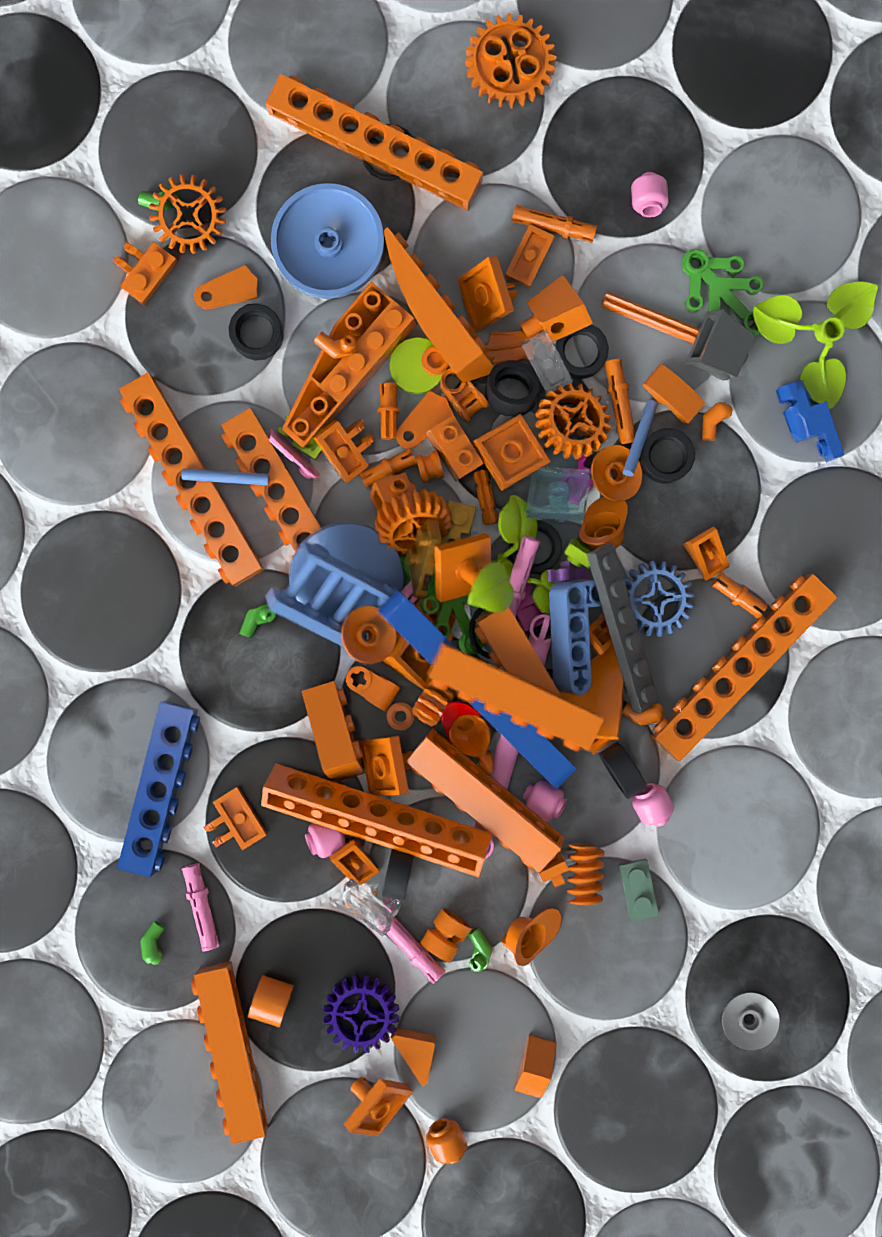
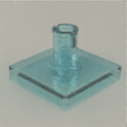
M541 468L532 473L526 506L527 518L553 519L559 523L567 520H584L590 483V469Z

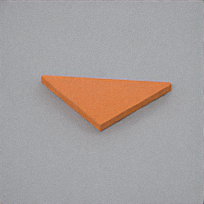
M612 644L604 653L595 656L591 660V686L586 694L575 695L560 691L559 693L562 698L599 714L604 719L595 739L619 740L625 683Z

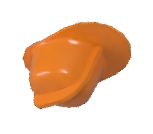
M605 497L594 501L584 515L579 532L581 541L589 545L593 550L604 543H614L615 549L619 547L624 541V526L628 514L626 501H612Z
M549 908L534 918L519 917L512 922L501 942L503 946L514 954V960L517 965H528L537 954L552 942L561 926V914L557 909Z

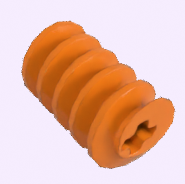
M569 844V847L577 850V853L568 855L569 859L576 861V865L568 867L570 871L576 873V876L567 878L568 882L575 884L574 888L567 889V893L574 895L575 899L568 900L567 902L576 905L601 903L603 897L596 892L603 890V884L596 881L604 878V874L597 870L604 867V862L596 858L604 856V850L593 844Z

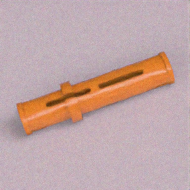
M518 204L515 205L511 221L527 226L531 224L541 230L563 235L562 238L564 239L571 237L593 243L597 225L574 220L569 215L566 218Z
M622 359L608 360L604 363L609 384L607 394H610L620 441L619 445L632 444L636 434L627 392L630 389L629 383L625 382Z

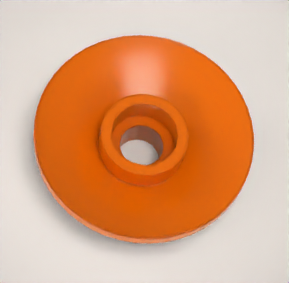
M610 445L601 449L594 457L591 466V476L596 489L601 495L612 501H624L631 498L637 493L642 482V468L639 461L633 476L623 474L630 450L621 445ZM610 471L614 473V479L611 477Z
M363 606L353 610L344 620L341 631L342 642L347 653L353 659L365 664H374L386 659L393 651L396 643V629L377 611L379 608L374 606ZM363 631L368 633L367 641H364L362 638Z

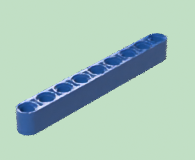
M399 590L377 610L430 664H432L441 642L456 648ZM477 699L473 703L469 702L556 789L577 770L546 737L537 733L538 729L529 723L527 727L520 726L510 720L512 716L501 711L500 715L494 714L484 708L485 703Z

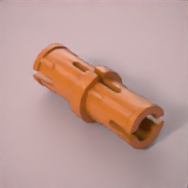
M408 448L406 451L388 460L386 458L381 459L380 464L359 473L366 489H369L373 486L374 481L380 480L388 474L396 475L413 465H417Z
M723 571L717 575L725 585L714 579L711 585L713 588L729 597L733 605H740L756 619L763 615L754 606L756 605L765 612L768 607L767 603L751 594L747 586H740Z

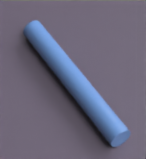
M648 400L623 469V474L626 476H633L658 406V403L654 400Z
M183 468L182 480L269 485V474Z

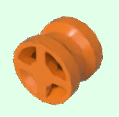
M437 450L432 451L430 455L425 457L422 455L415 456L422 483H427L430 478L434 477L438 479L444 478Z

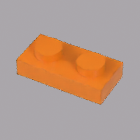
M529 224L505 273V278L530 289L555 236Z

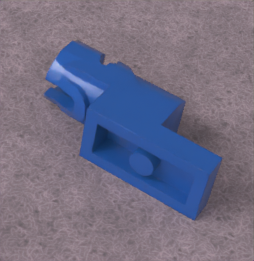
M803 380L778 388L776 393L779 403L791 405L783 411V415L792 438L798 443L817 436L819 440L817 441L818 452L821 457L825 458L826 462L844 456L827 402L812 406L813 399Z

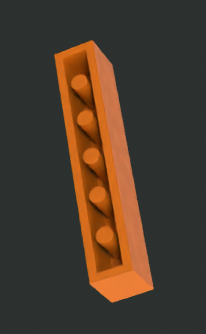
M441 642L427 672L428 677L432 679V685L447 691L448 687L459 691L458 697L471 703L477 699L485 703L484 708L494 714L500 715L501 711L511 715L510 720L520 726L527 727L529 723L537 727V733L553 740L555 735L564 740L563 745L579 752L580 748L587 751L590 750L604 721L599 714Z
M433 728L407 759L406 763L410 765L411 770L415 774L425 777L432 783L433 788L438 793L445 794L461 812L472 816L480 828L493 833L498 838L500 844L519 855L521 861L526 866L540 872L561 850L565 837Z
M232 961L199 968L194 974V978L191 979V985L194 995L199 997V1021L201 1024L204 1023L207 1034H204V1044L206 1051H211L213 1062L210 1063V1071L213 1080L217 1079L219 1090L216 1091L218 1106L224 1109V1133L226 1136H230L231 1145L263 1138L266 1136L269 1126Z

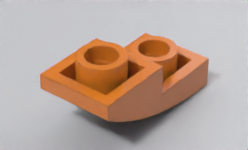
M659 364L642 384L659 404H666L682 424H689L705 404L701 397L687 383L663 364Z

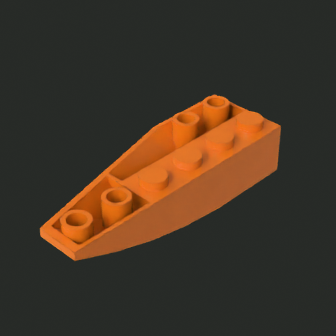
M387 227L383 231L398 284L423 332L462 383L489 375L494 367L491 364L495 359L465 318L462 315L458 318L454 315L452 311L456 307L446 294L442 297L438 294L436 290L440 286L433 276L429 273L425 277L421 271L424 265L417 255L413 253L409 256L405 250L409 245L398 232L394 236Z
M372 281L338 319L329 334V337L334 341L345 338L346 335L354 337L357 345L355 352L350 356L332 358L324 350H321L282 427V430L302 448H305L314 439L313 436L325 428L387 361L397 345L402 343L416 327L414 317Z

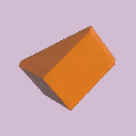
M714 526L682 544L705 581L730 567L719 534Z
M604 612L589 624L590 649L595 655H601L613 644Z
M355 836L329 857L357 888L380 872L373 859Z
M396 1028L395 1034H391V1040L423 1087L428 1083L435 1048V1035Z
M529 1034L514 1091L542 1098L552 1077L557 1044L555 1041Z

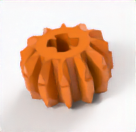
M430 682L415 703L412 714L424 724H428L431 727L437 725L442 718L445 706L454 701L456 690L448 687L447 691L432 685Z

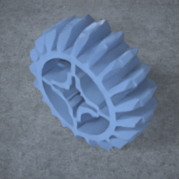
M650 561L649 570L641 563L638 565L640 574L631 569L629 574L633 580L624 578V582L628 586L627 592L635 620L638 622V630L640 632L645 626V636H651L653 628H655L656 636L662 637L663 627L668 634H672V624L677 628L683 627L682 622L678 619L679 617L685 620L690 618V615L684 612V608H694L692 603H686V599L695 597L694 593L686 594L685 588L692 586L691 582L682 584L681 580L685 578L686 574L682 572L675 576L674 574L677 570L675 565L666 571L667 562L665 561L660 563L658 569L655 561ZM649 576L650 583H648L646 594L634 597V592L639 582ZM658 576L668 580L675 588L676 593L664 591L661 581H658ZM654 591L658 592L657 595H661V597H669V599L657 602V607L654 606L655 602L651 603L650 600H642L653 596ZM677 601L673 614L665 621H662L665 605L668 602ZM635 605L647 606L650 609L654 622L643 618L638 613Z

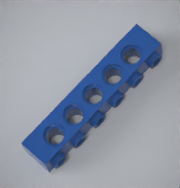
M163 701L159 704L117 866L119 870L151 877L157 870L160 871L163 866L165 854H161L163 844L168 843L172 831V827L168 826L171 815L175 816L178 808L179 799L175 798L177 789L182 788L185 781L186 772L182 771L185 760L189 761L192 754L193 744H190L192 732L196 733L199 727L200 717L197 716L198 709L168 701ZM172 726L178 727L181 731V738L178 742L171 740L169 737V730ZM164 754H169L174 759V765L171 769L165 768L162 764ZM157 781L163 782L166 785L167 793L165 796H160L155 792ZM150 809H154L159 813L160 820L157 824L150 822L148 819V811ZM142 837H147L152 841L153 847L151 851H146L141 847Z

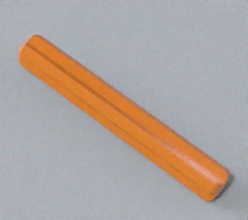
M611 292L605 294L601 306L607 310L692 344L700 329Z

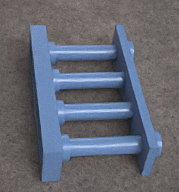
M303 541L301 548L307 558L306 562L286 590L280 592L271 587L265 596L270 610L344 647L341 637L343 621L364 591L367 590L378 596L372 606L380 608L398 589L389 582L383 584L329 555L328 550L317 543L311 545ZM317 565L331 571L310 603L303 604L296 599L297 594ZM341 578L354 583L355 586L334 615L328 617L321 613L319 609ZM365 631L362 632V638L364 641H367V632Z

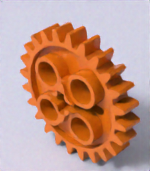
M508 13L507 21L504 22L497 15L496 24L493 25L489 20H486V30L478 27V37L471 36V46L466 48V55L469 57L465 58V67L469 68L467 70V78H474L471 82L472 88L480 86L479 97L484 96L486 93L489 94V104L496 98L499 99L498 105L500 108L504 101H508L510 109H513L514 101L517 100L524 107L526 97L530 101L535 102V92L543 95L545 90L543 85L550 86V76L554 75L555 67L552 66L556 62V56L552 55L555 46L554 44H548L549 34L541 36L542 25L535 29L532 28V18L525 24L521 14L517 21H513L511 13ZM503 38L507 40L510 60L512 63H515L514 73L519 84H515L511 63L509 60H506L507 50L502 41ZM523 41L526 43V46L517 47L513 43ZM494 48L497 49L500 53L497 55H490L486 51ZM524 67H530L535 72H533L532 74H526L521 69ZM504 75L508 80L499 82L495 79V76Z

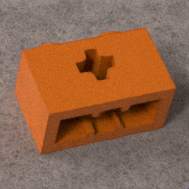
M454 415L434 426L426 433V436L434 449L437 450L438 455L455 482L484 464Z

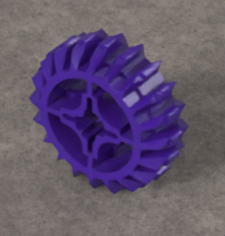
M357 974L353 975V984H350L347 978L342 979L343 988L339 985H334L332 989L334 994H328L326 997L330 1004L323 1007V1012L329 1014L323 1018V1023L332 1024L327 1028V1034L337 1033L333 1042L337 1044L343 1040L342 1049L344 1050L348 1049L349 1044L354 1045L353 1052L355 1054L358 1053L360 1046L364 1047L365 1053H369L370 1044H373L374 1048L378 1050L381 1048L380 1040L388 1043L390 1041L388 1033L395 1034L396 1027L392 1023H398L400 1016L394 1014L399 1011V1004L392 1003L396 999L395 993L386 995L389 985L385 984L379 988V978H375L373 984L368 983V974H365L363 982H359ZM360 993L359 1000L356 1003L346 1004V1006L340 1005L349 995ZM369 995H372L381 1003L384 1012L370 1005L368 1001ZM362 1002H364L363 1009L365 1010V1015L362 1018L361 1025H359L358 1011L361 1008ZM339 1016H343V1019L353 1023L354 1033L342 1024ZM377 1021L383 1022L375 1031L363 1034L366 1025L377 1024Z

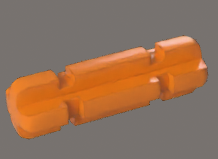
M479 470L474 472L473 477L475 484L478 485L476 491L480 509L483 510L482 519L484 525H492L497 523L499 519L497 511H494L496 505L492 487L488 483L490 481L489 473L487 470Z

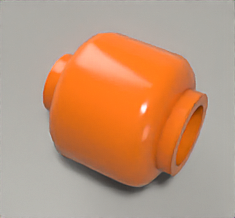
M441 1118L430 1125L426 1135V1142L435 1160L442 1164H454L460 1161L467 1150L468 1142L458 1122Z

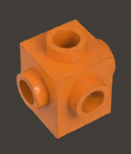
M405 472L398 475L388 474L380 480L374 481L369 496L376 510L383 508V502L392 501V496H401L402 492L411 493L413 489L416 490L413 482L409 481Z

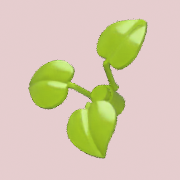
M851 282L835 288L827 300V308L835 315L818 324H797L802 317V309L799 303L790 296H774L754 306L753 317L757 329L770 342L776 344L789 343L795 336V329L813 330L816 339L825 344L819 356V362L807 364L800 374V380L804 381L805 387L815 403L827 402L828 408L832 409L841 398L846 383L845 368L840 360L833 358L825 361V357L829 349L833 347V341L839 340L843 336L845 328L858 329L870 320L878 290L876 284Z
M516 495L510 496L509 501L500 513L498 522L502 538L507 543H514V545L506 552L498 554V559L491 560V563L481 570L475 580L468 600L469 604L492 612L506 610L513 599L514 589L509 582L513 564L506 557L519 549L523 535L536 538L537 520L534 512L523 499ZM548 570L542 573L540 580L528 578L527 583L537 585L533 592V601L541 612L550 615L549 593L552 585L556 582L548 581Z

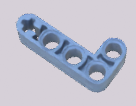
M594 580L559 581L552 585L549 593L553 683L560 692L583 695L589 691L591 686L588 607L602 605Z

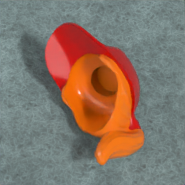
M462 701L448 703L442 713V724L449 742L463 754L477 757V763L480 768L486 773L492 774L494 759L491 751L488 749L491 739V727L488 721L468 703Z

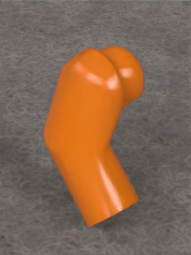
M322 331L314 340V343L332 358L350 356L357 348L355 338L350 335L334 341Z
M725 402L716 403L704 413L702 440H716L717 424L723 419H729L732 415L733 410L729 404Z

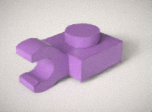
M569 561L561 562V569L548 570L549 582L589 579L587 567L582 565L580 568Z

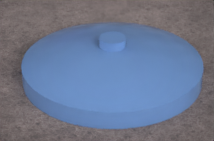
M316 184L296 192L280 208L272 226L271 248L278 269L293 287L313 297L332 299L354 293L367 284L375 275L384 253V232L378 213L363 195L339 184Z
M338 522L316 530L304 540L311 545L317 543L328 550L329 555L383 584L389 582L400 592L402 591L403 568L398 553L394 548L388 549V543L380 542L379 533L374 528L356 522ZM301 545L295 552L291 562L289 585L307 560ZM317 565L297 594L296 599L303 604L310 603L331 571ZM341 578L319 609L321 613L328 617L334 615L355 584ZM365 590L350 613L363 606H372L378 596Z

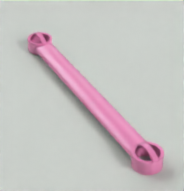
M547 614L536 615L529 624L530 636L528 640L543 666L545 665L551 645V635L545 639L550 622V615ZM544 617L540 635L536 637L533 625L536 620ZM500 734L493 757V773L489 775L508 790L519 752ZM475 820L473 827L483 830L478 826ZM492 834V838H491V841H490V845H489V848H488V852H487L486 858H488V857L491 855V853L493 852V847H494V843H493V837H494V835H493V834Z

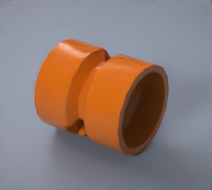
M441 908L433 921L435 927L428 928L420 943L436 957L451 963L459 950L458 942L466 940L472 930V926L452 911Z

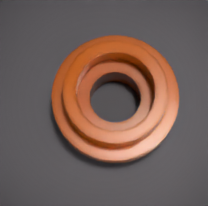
M404 702L393 704L387 711L388 724L395 730L408 729L415 719V715L412 714L413 708ZM398 711H403L406 714V719L402 722L398 721L395 717Z

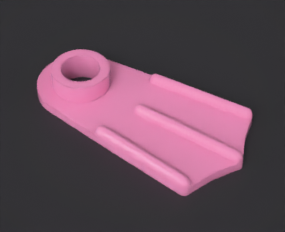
M272 429L268 432L270 435L269 441L291 462L294 461L300 466L298 470L305 478L311 480L312 478L318 479L320 477L314 466L291 445L292 443L286 437Z

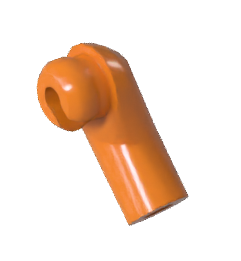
M626 702L622 708V715L640 726L658 723L663 718L664 708L659 703L653 704L642 713L633 712L629 702Z

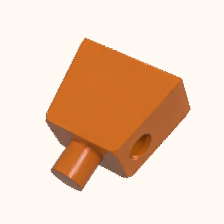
M562 275L528 301L527 304L533 316L520 323V326L528 339L543 331L549 342H554L593 323L584 303L564 275Z

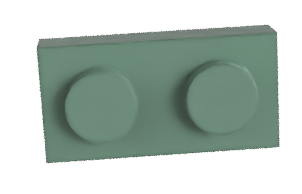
M645 858L618 864L631 922L659 916L648 860Z

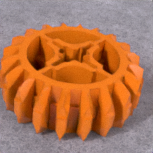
M180 174L181 184L176 185L174 178L170 177L168 180L172 187L168 189L161 183L159 187L165 192L164 195L161 196L158 193H153L152 195L155 199L160 200L159 205H149L150 209L158 210V215L149 216L150 221L159 220L160 225L153 227V231L158 232L163 229L165 233L159 240L164 242L170 237L172 239L169 243L170 249H173L176 242L181 243L179 248L181 253L185 252L186 245H190L191 253H196L195 244L199 243L201 249L205 251L207 246L204 240L208 239L210 243L215 244L216 240L211 236L213 231L218 235L223 233L222 230L216 228L217 223L226 224L225 219L218 218V213H225L226 208L221 207L217 209L216 206L217 203L223 201L222 196L215 199L212 198L211 195L217 189L213 186L207 192L204 189L207 185L206 179L201 181L200 186L195 185L196 175H191L190 183H186L185 175ZM189 189L197 191L202 195L194 202L187 204L181 201L175 193L180 190ZM168 199L177 209V218L169 227L164 216V209ZM207 201L212 210V220L208 229L203 225L198 216L199 210ZM177 202L182 207L187 206V209H189V206L194 207L199 203L193 213L195 221L199 226L193 221L189 223L188 219L187 222L182 221L177 225L183 216V212L177 205ZM188 224L193 226L201 236L186 239L174 233L182 226Z
M571 383L567 384L565 389L560 385L555 388L554 392L549 391L545 396L546 399H542L539 403L540 409L537 410L535 417L540 420L535 423V428L542 429L538 434V438L547 439V442L544 444L545 448L551 445L555 447L553 450L554 455L563 451L564 459H568L571 453L575 460L580 459L582 454L585 457H589L592 451L597 452L601 448V444L607 441L608 436L606 434L611 430V426L607 423L611 420V415L604 414L608 409V405L599 404L602 395L594 398L592 396L593 388L584 392L582 384L578 385L576 389H574ZM571 403L577 405V407L570 408L565 405L562 407L560 404ZM577 414L575 418L576 423L569 429L572 424L570 420ZM555 422L560 426L561 432L557 429ZM571 435H577L581 438L584 436L588 439L572 440L569 439V437Z
M413 489L411 493L402 492L401 496H392V501L383 502V508L377 510L374 525L379 533L380 542L388 543V549L394 548L396 552L399 551L401 555H404L409 548H412L416 533L419 529H422L427 518L438 520L441 538L448 535V529L452 527L451 512L442 496H438L435 491L428 493L426 489L420 492Z

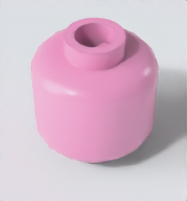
M646 172L632 183L633 209L644 217H655L661 214L669 203L666 179L653 172Z
M540 780L534 786L530 784L523 796V800L527 801L526 806L545 822H550L554 818L558 820L567 803V799L564 798L563 789L560 787L556 789L546 780Z
M647 783V788L633 797V807L641 822L645 825L663 826L670 820V816L674 811L673 802L663 786Z
M315 823L309 825L308 833L305 834V839L312 855L317 854L320 858L329 857L346 844L345 838L349 837V834Z

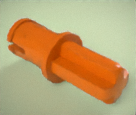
M385 382L384 384H379L380 408L377 409V413L381 414V438L384 440H394L397 436L396 414L400 413L399 408H397V384Z

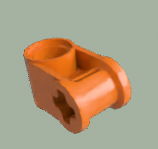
M449 368L441 376L440 389L451 402L459 416L466 423H469L471 421L470 417L483 407L487 408L489 406L488 401L470 381L462 383L460 380L461 385L459 388L449 389L445 384V380L450 376L457 377L453 370Z
M362 666L351 668L346 675V683L351 690L387 712L401 689L381 675L378 676ZM360 671H363L365 673L363 678L367 680L364 685L360 683L357 687L352 684L354 679L351 677V674L353 672L358 674Z

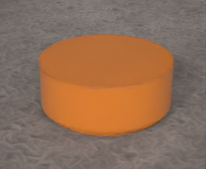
M435 346L429 347L424 351L421 358L424 371L432 376L442 375L449 367L447 362Z

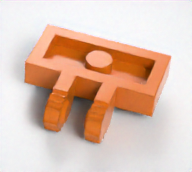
M126 242L123 248L131 256L136 257L139 260L138 263L132 268L121 257L115 256L112 261L129 274L120 287L141 304L145 305L178 261L155 242L151 244L144 254Z
M362 419L357 420L345 430L339 421L333 420L313 436L339 476L346 483L350 482L369 466L361 452L375 441L373 435H365L355 444L351 440V438L364 429L365 424Z
M239 786L213 801L221 816L203 827L208 832L225 822L230 831L215 838L213 844L215 847H218L234 837L242 850L268 834Z

